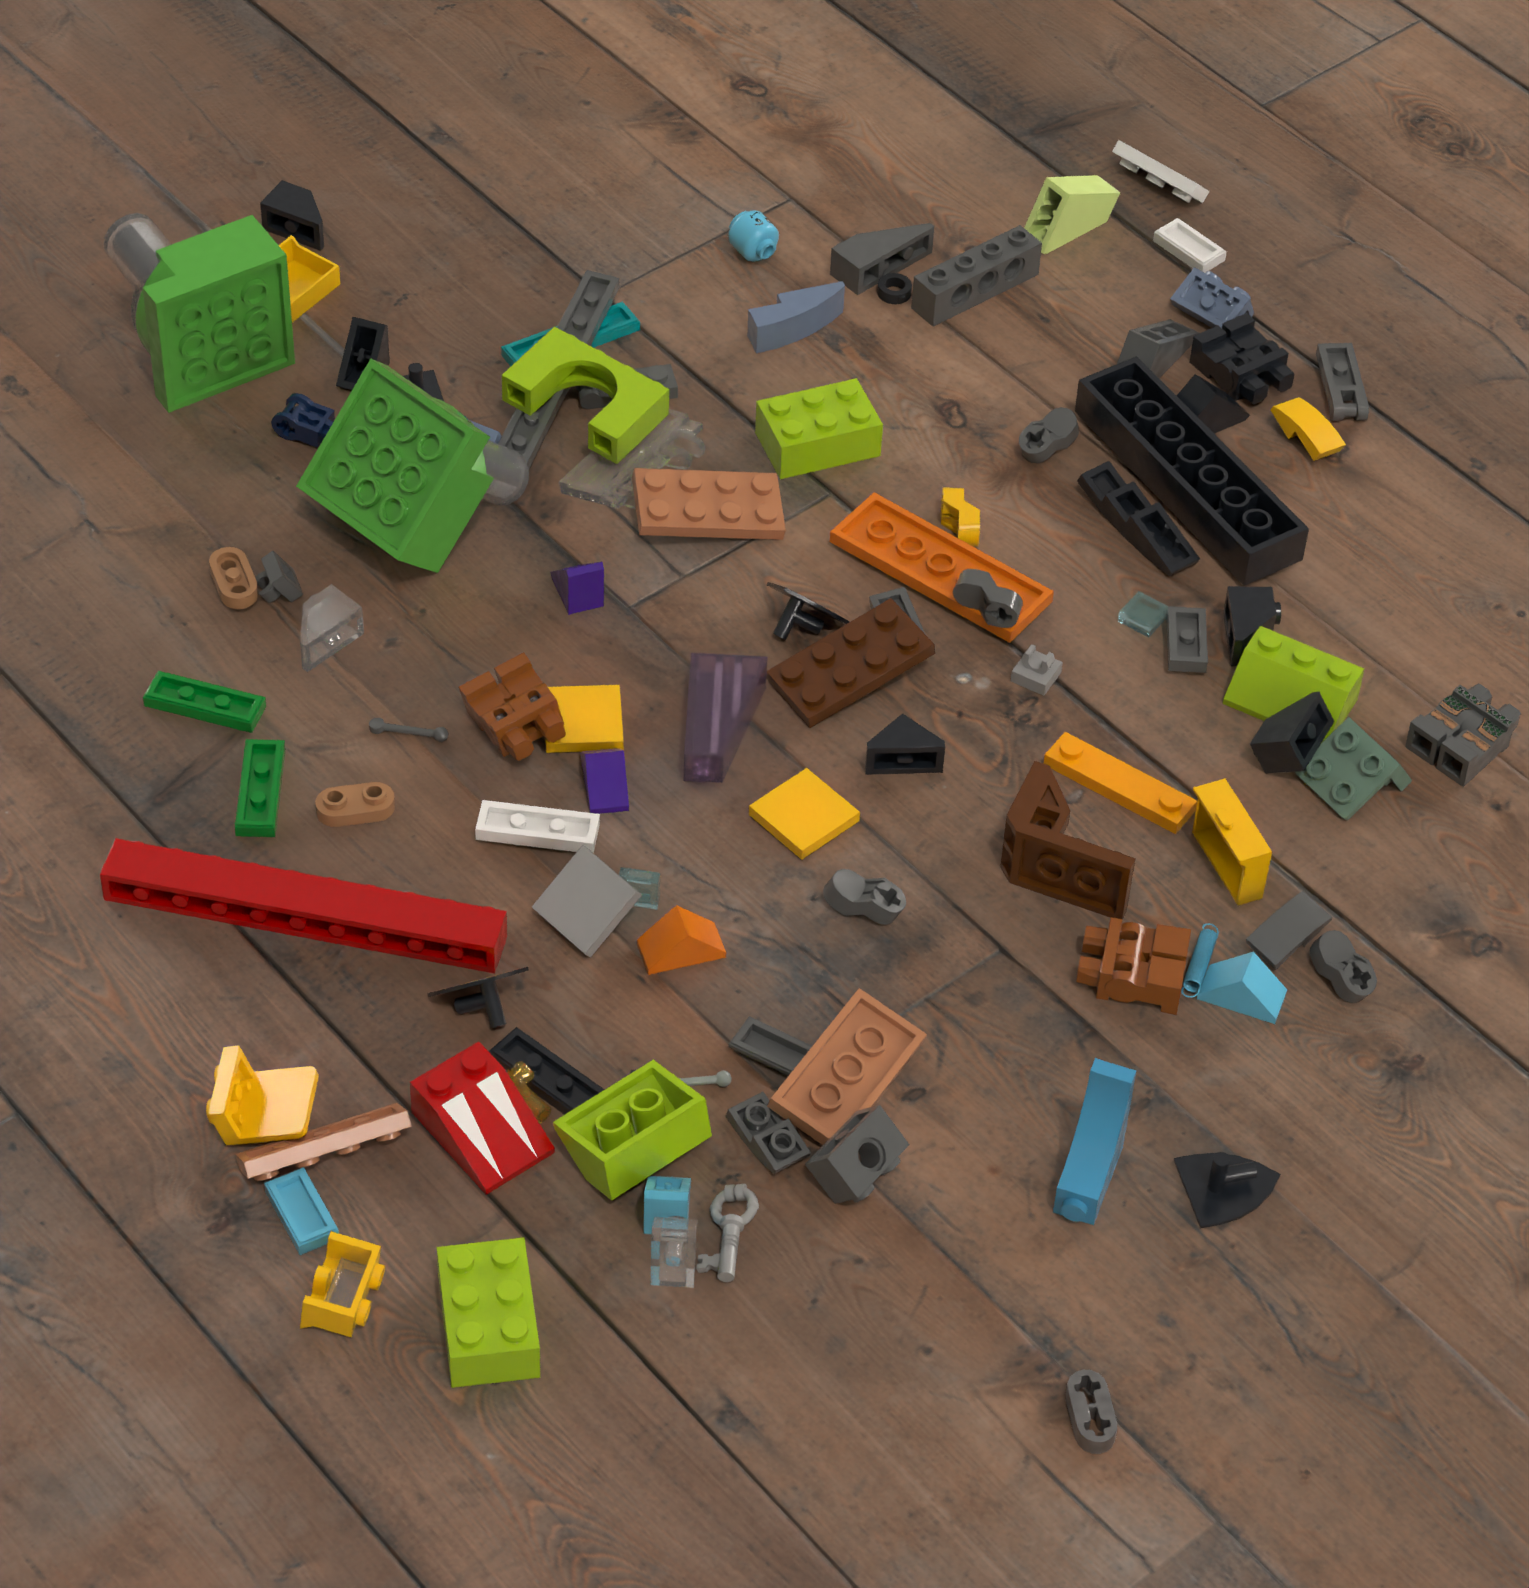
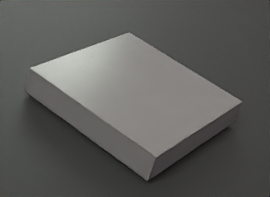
M582 845L534 903L532 908L585 955L591 958L642 894L590 849Z

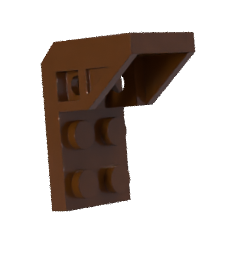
M1034 761L1006 816L1000 868L1008 882L1013 885L1107 917L1123 919L1128 908L1136 858L1086 842L1080 838L1065 835L1064 832L1069 824L1071 810L1050 766Z

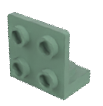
M1350 717L1320 744L1304 771H1295L1299 778L1346 821L1383 786H1387L1392 782L1400 791H1403L1412 782V779L1401 764Z

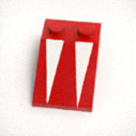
M479 1041L410 1081L412 1114L485 1195L555 1153V1147L504 1067Z

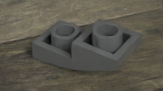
M1302 891L1264 921L1246 938V943L1277 970L1301 945L1305 947L1332 920V916Z
M761 1092L729 1108L726 1118L758 1160L773 1174H776L810 1156L811 1152L789 1118L782 1121L779 1114L767 1107L769 1099L764 1092Z

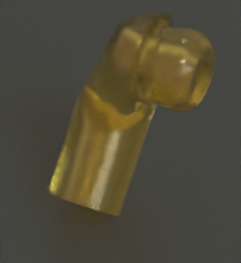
M518 1061L511 1070H507V1073L540 1124L550 1116L551 1107L526 1085L534 1078V1072L524 1062Z

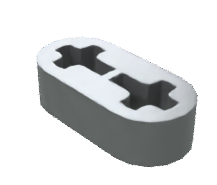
M1077 1371L1070 1376L1066 1389V1404L1074 1436L1078 1445L1084 1451L1091 1454H1101L1112 1448L1117 1433V1420L1108 1385L1104 1377L1095 1371ZM1085 1387L1089 1393L1094 1394L1092 1404H1087L1084 1392L1079 1391L1080 1388ZM1091 1419H1095L1097 1429L1103 1432V1436H1096L1093 1430H1089Z

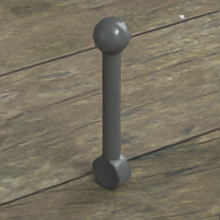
M373 718L369 722L370 732L374 734L390 731L434 737L439 742L447 740L449 735L444 727H438L433 730L384 723V720L381 718Z

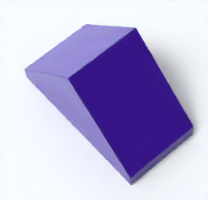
M603 562L586 563L550 572L568 615L604 606Z
M613 748L580 752L589 812L602 814L629 811L624 750Z

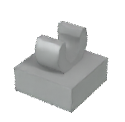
M1031 644L1012 670L1011 682L1044 696L1061 674L1063 662L1055 659L1054 654L1051 652L1045 655L1036 651V646Z

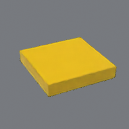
M620 685L548 687L557 699L566 735L554 743L548 742L545 739L546 753L582 752L613 748L624 750Z
M805 768L749 805V816L801 860L860 820V811L808 768Z

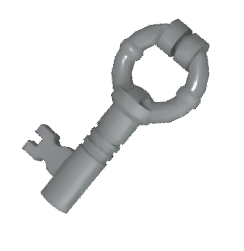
M735 1184L725 1185L724 1190L717 1194L712 1201L709 1210L711 1217L723 1230L720 1253L713 1256H708V1254L698 1255L699 1264L696 1267L698 1273L708 1272L712 1269L718 1272L717 1278L720 1281L731 1282L734 1280L740 1232L743 1231L744 1225L754 1218L759 1209L755 1193L748 1189L746 1184H736V1186ZM737 1200L748 1202L747 1210L741 1216L736 1214L722 1216L721 1214L722 1205L725 1201L735 1202Z

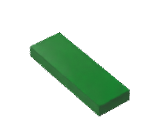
M157 671L143 696L145 707L249 733L254 731L266 708V697L162 671Z
M246 739L235 820V836H276L286 750L285 740Z

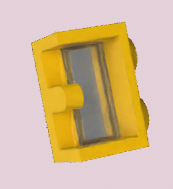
M330 1232L326 1258L323 1266L318 1265L316 1269L311 1296L305 1295L302 1303L300 1329L314 1326L352 1337L356 1325L365 1326L372 1305V1301L366 1299L370 1289L379 1290L385 1272V1265L379 1264L381 1246Z

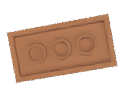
M634 468L632 483L639 535L783 540L786 528L777 473Z
M859 988L774 1093L767 1107L784 1119L789 1118L794 1126L824 1145L856 1111L875 1106L923 1044L927 1034Z

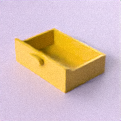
M291 235L279 246L287 255L293 323L341 283L339 265L299 245L297 240Z
M1226 778L1193 787V791L1198 797L1192 829L1194 837L1238 906L1262 899L1272 850Z

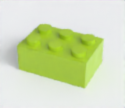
M857 378L756 401L755 434L780 479L881 456L883 423Z
M525 1237L437 1247L438 1279L451 1388L540 1378V1345Z

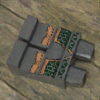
M1479 683L1470 689L1459 685L1453 690L1452 695L1445 697L1433 711L1425 717L1420 714L1410 722L1405 747L1432 766L1437 762L1436 769L1464 787L1500 752L1502 753L1509 747L1512 732L1518 726L1521 713L1520 710L1511 704H1504L1498 710L1491 706L1492 695L1490 691ZM1425 738L1431 741V750L1425 748L1421 741ZM1457 759L1463 763L1461 771L1452 766L1451 762Z

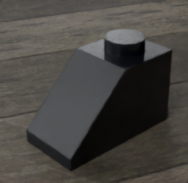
M281 180L260 202L262 227L266 231L284 238L292 235L298 243L321 251L324 248L323 221L311 190Z
M1196 374L1176 395L1214 434L1246 421L1250 416L1228 393Z
M1228 586L1223 616L1231 666L1238 665L1245 647L1260 626L1273 631L1274 625L1280 624L1281 604L1274 601L1272 587Z
M1312 692L1265 719L1252 739L1250 746L1265 774L1304 771L1335 721L1320 692Z

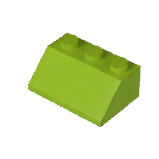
M1260 626L1242 653L1224 696L1223 704L1265 721V719L1312 692H1320L1335 721L1323 739L1324 741L1344 722L1357 702L1364 668Z
M654 1059L553 1122L555 1131L584 1178L610 1200L623 1194L712 1136L705 1097Z

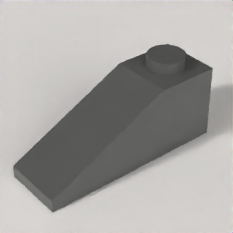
M931 223L856 234L831 248L830 275L839 282L843 281L848 289L859 295L877 285L883 275L898 273L931 254L935 226Z
M1171 319L1131 329L1128 332L1117 364L1137 356L1160 378L1192 345L1193 336L1199 334V332Z

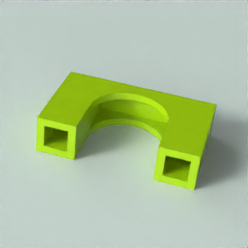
M555 326L502 374V400L530 416L556 392L568 387L590 386L607 393L613 400L588 423V448L615 464H618L669 415L668 388Z

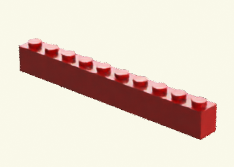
M115 838L100 872L103 898L106 901L495 974L507 940V911L493 907L477 906L456 902L451 899L418 895L408 891L391 890L371 884L348 882L333 877L305 874L295 870L273 868L253 862L246 863L230 860L216 855H203L183 851L178 848L160 847L140 841Z

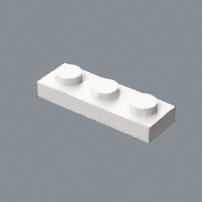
M1118 140L1112 151L1122 158L1119 163L1120 165L1134 173H1137L1139 168L1148 172L1146 179L1161 188L1164 187L1165 183H1168L1175 187L1172 194L1188 203L1192 197L1203 203L1210 192L1194 181Z
M482 800L475 835L476 840L577 852L584 845L594 853L600 826V814Z

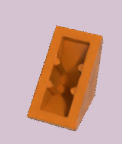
M678 905L673 907L637 939V947L648 975L726 958V950L715 923Z

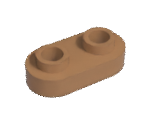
M224 547L214 551L209 558L210 573L222 603L232 609H244L252 606L258 599V587L245 553L235 547Z
M381 782L327 788L320 792L316 798V815L321 823L330 827L383 821L389 818L395 810L394 792L391 787Z

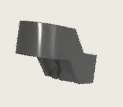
M1060 407L1049 412L1043 420L1031 422L1019 436L1023 457L1031 463H1041L1050 458L1056 450L1067 449L1079 435V426L1075 413L1068 408Z
M977 569L962 571L953 590V596L958 603L965 607L979 610L986 623L996 627L1009 628L1014 626L1023 607V600L1020 595L1010 589L998 587L989 572Z
M849 869L838 870L823 889L826 902L844 916L865 915L879 924L887 925L892 923L906 906V897L903 891L886 878L865 879Z
M1331 930L1313 942L1310 947V957L1318 974L1331 981L1341 999L1346 1002L1357 1003L1374 991L1377 985V977L1370 961L1355 952L1351 941L1345 934L1340 931Z

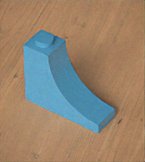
M1095 1058L1090 1070L1075 1135L1056 1189L1053 1213L1062 1215L1071 1221L1095 1224L1123 1149L1136 1070Z

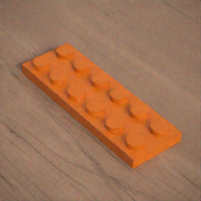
M875 492L830 531V542L1009 643L1053 602V590ZM977 569L989 572L998 587L1010 589L1020 595L1023 600V607L1014 626L1001 628L988 625L979 610L965 607L956 601L953 596V590L962 571Z

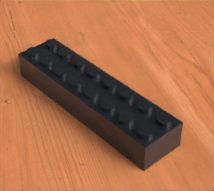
M1137 356L1079 379L1075 412L1243 586L1303 560L1309 528Z

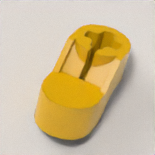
M943 487L941 525L956 533L958 539L973 547H978L980 510L964 500V488Z

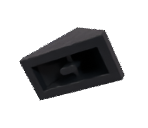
M352 317L336 386L353 390L370 359L387 366L390 364L388 325Z
M902 713L867 742L865 775L943 773L945 741Z

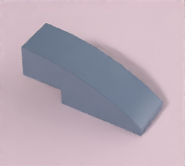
M843 281L777 294V304L748 309L747 336L756 354L797 342L817 332L843 313L845 293Z

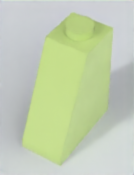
M1098 175L1046 177L1024 228L1042 242L1041 253L1048 254L1106 223L1120 192Z

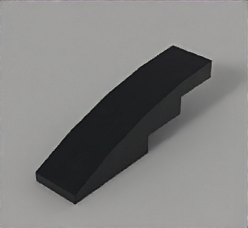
M1110 461L1080 475L1077 480L1078 484L1099 511L1130 544L1168 576H1172L1199 562V556L1159 502L1151 505L1134 481L1126 484Z

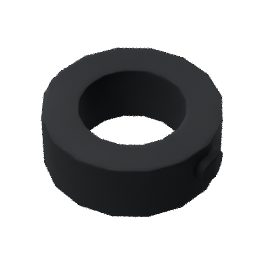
M888 273L879 279L877 294L882 301L896 305L907 302L910 299L912 282L907 276L899 273ZM899 287L901 290L893 291L888 288Z

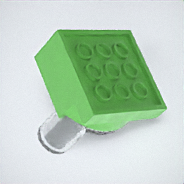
M133 213L125 215L116 220L108 229L104 237L103 247L107 256L135 289L131 304L133 326L142 345L151 356L155 396L168 413L295 364L287 255L253 215L171 244L157 225L145 214Z
M370 359L296 487L398 561L438 573L480 501L484 500L499 506L509 505L518 500L528 484L529 468L526 459L518 451L489 441L490 436L475 427L464 414L453 406L432 397L389 366Z

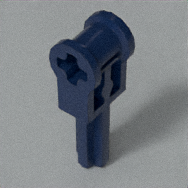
M294 393L286 400L284 410L278 412L272 418V428L285 440H298L318 448L335 420V410L314 403L303 394Z

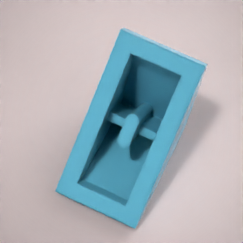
M1253 951L1210 964L1197 999L1275 1024L1287 989Z
M648 1177L644 1191V1234L687 1237L691 1178Z

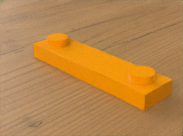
M1064 732L1044 755L1043 764L1049 765L1052 770L1174 834H1177L1196 811L1197 800L1067 732Z

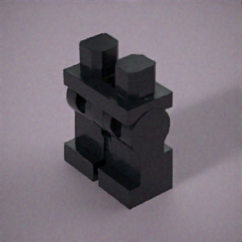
M1245 313L1222 323V328L1218 325L1193 336L1189 363L1208 379L1213 377L1219 387L1224 391H1229L1228 394L1235 401L1245 397L1255 405L1267 397L1268 389L1271 385L1280 392L1290 389L1293 385L1295 374L1287 366L1289 353L1280 348L1273 340H1267L1254 328L1255 320L1248 313Z

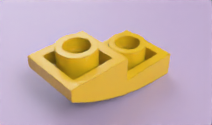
M1300 397L1275 405L1270 409L1287 438L1290 439L1298 436L1313 461L1337 453L1346 445L1332 424L1315 407Z

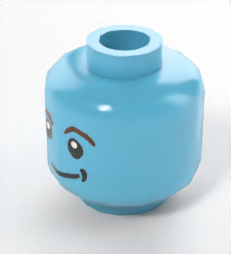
M744 211L733 218L729 226V242L747 261L755 262L767 259L774 254L779 240V231L760 211Z

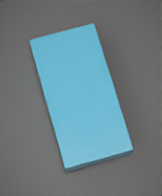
M304 1167L264 1183L265 1193L299 1255L327 1245L331 1231L339 1233L335 1222Z

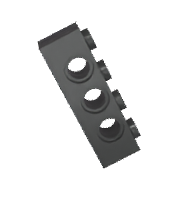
M1019 225L914 276L911 308L934 327L1039 275L1042 242Z

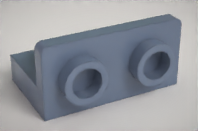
M1195 267L1170 298L1173 306L1211 328L1218 325L1222 328V323L1245 313H1248L1251 317L1254 314L1251 297L1246 291L1236 286L1231 288L1225 285L1215 273L1211 271L1204 273Z

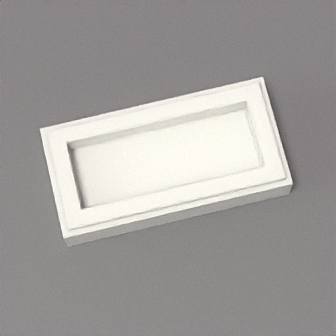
M1178 218L1154 232L1153 241L1191 268L1195 267L1206 273L1225 261L1227 251Z

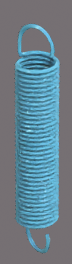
M1210 923L1202 926L1203 930L1200 932L1185 975L1184 987H1182L1181 993L1186 997L1192 998L1199 994L1219 935L1218 928ZM1212 925L1216 928L1217 933L1211 929H1204V927ZM1185 988L1190 992L1197 993L1193 996H1187L1184 994L1183 989Z

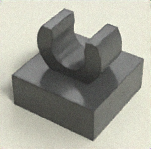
M271 551L261 558L265 571L259 573L255 578L257 584L262 588L259 592L262 598L270 603L282 594L292 603L303 595L294 569L279 555Z

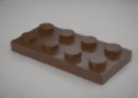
M890 598L766 671L767 680L806 725L811 728L934 655L935 645L897 603Z

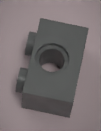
M877 1105L856 1111L805 1165L835 1204L853 1200L856 1203L872 1193L875 1189L873 1182L880 1175L889 1173L900 1163L901 1160L898 1156L910 1144L883 1108ZM858 1152H859V1154H860V1156H861V1162H860L859 1157H858Z

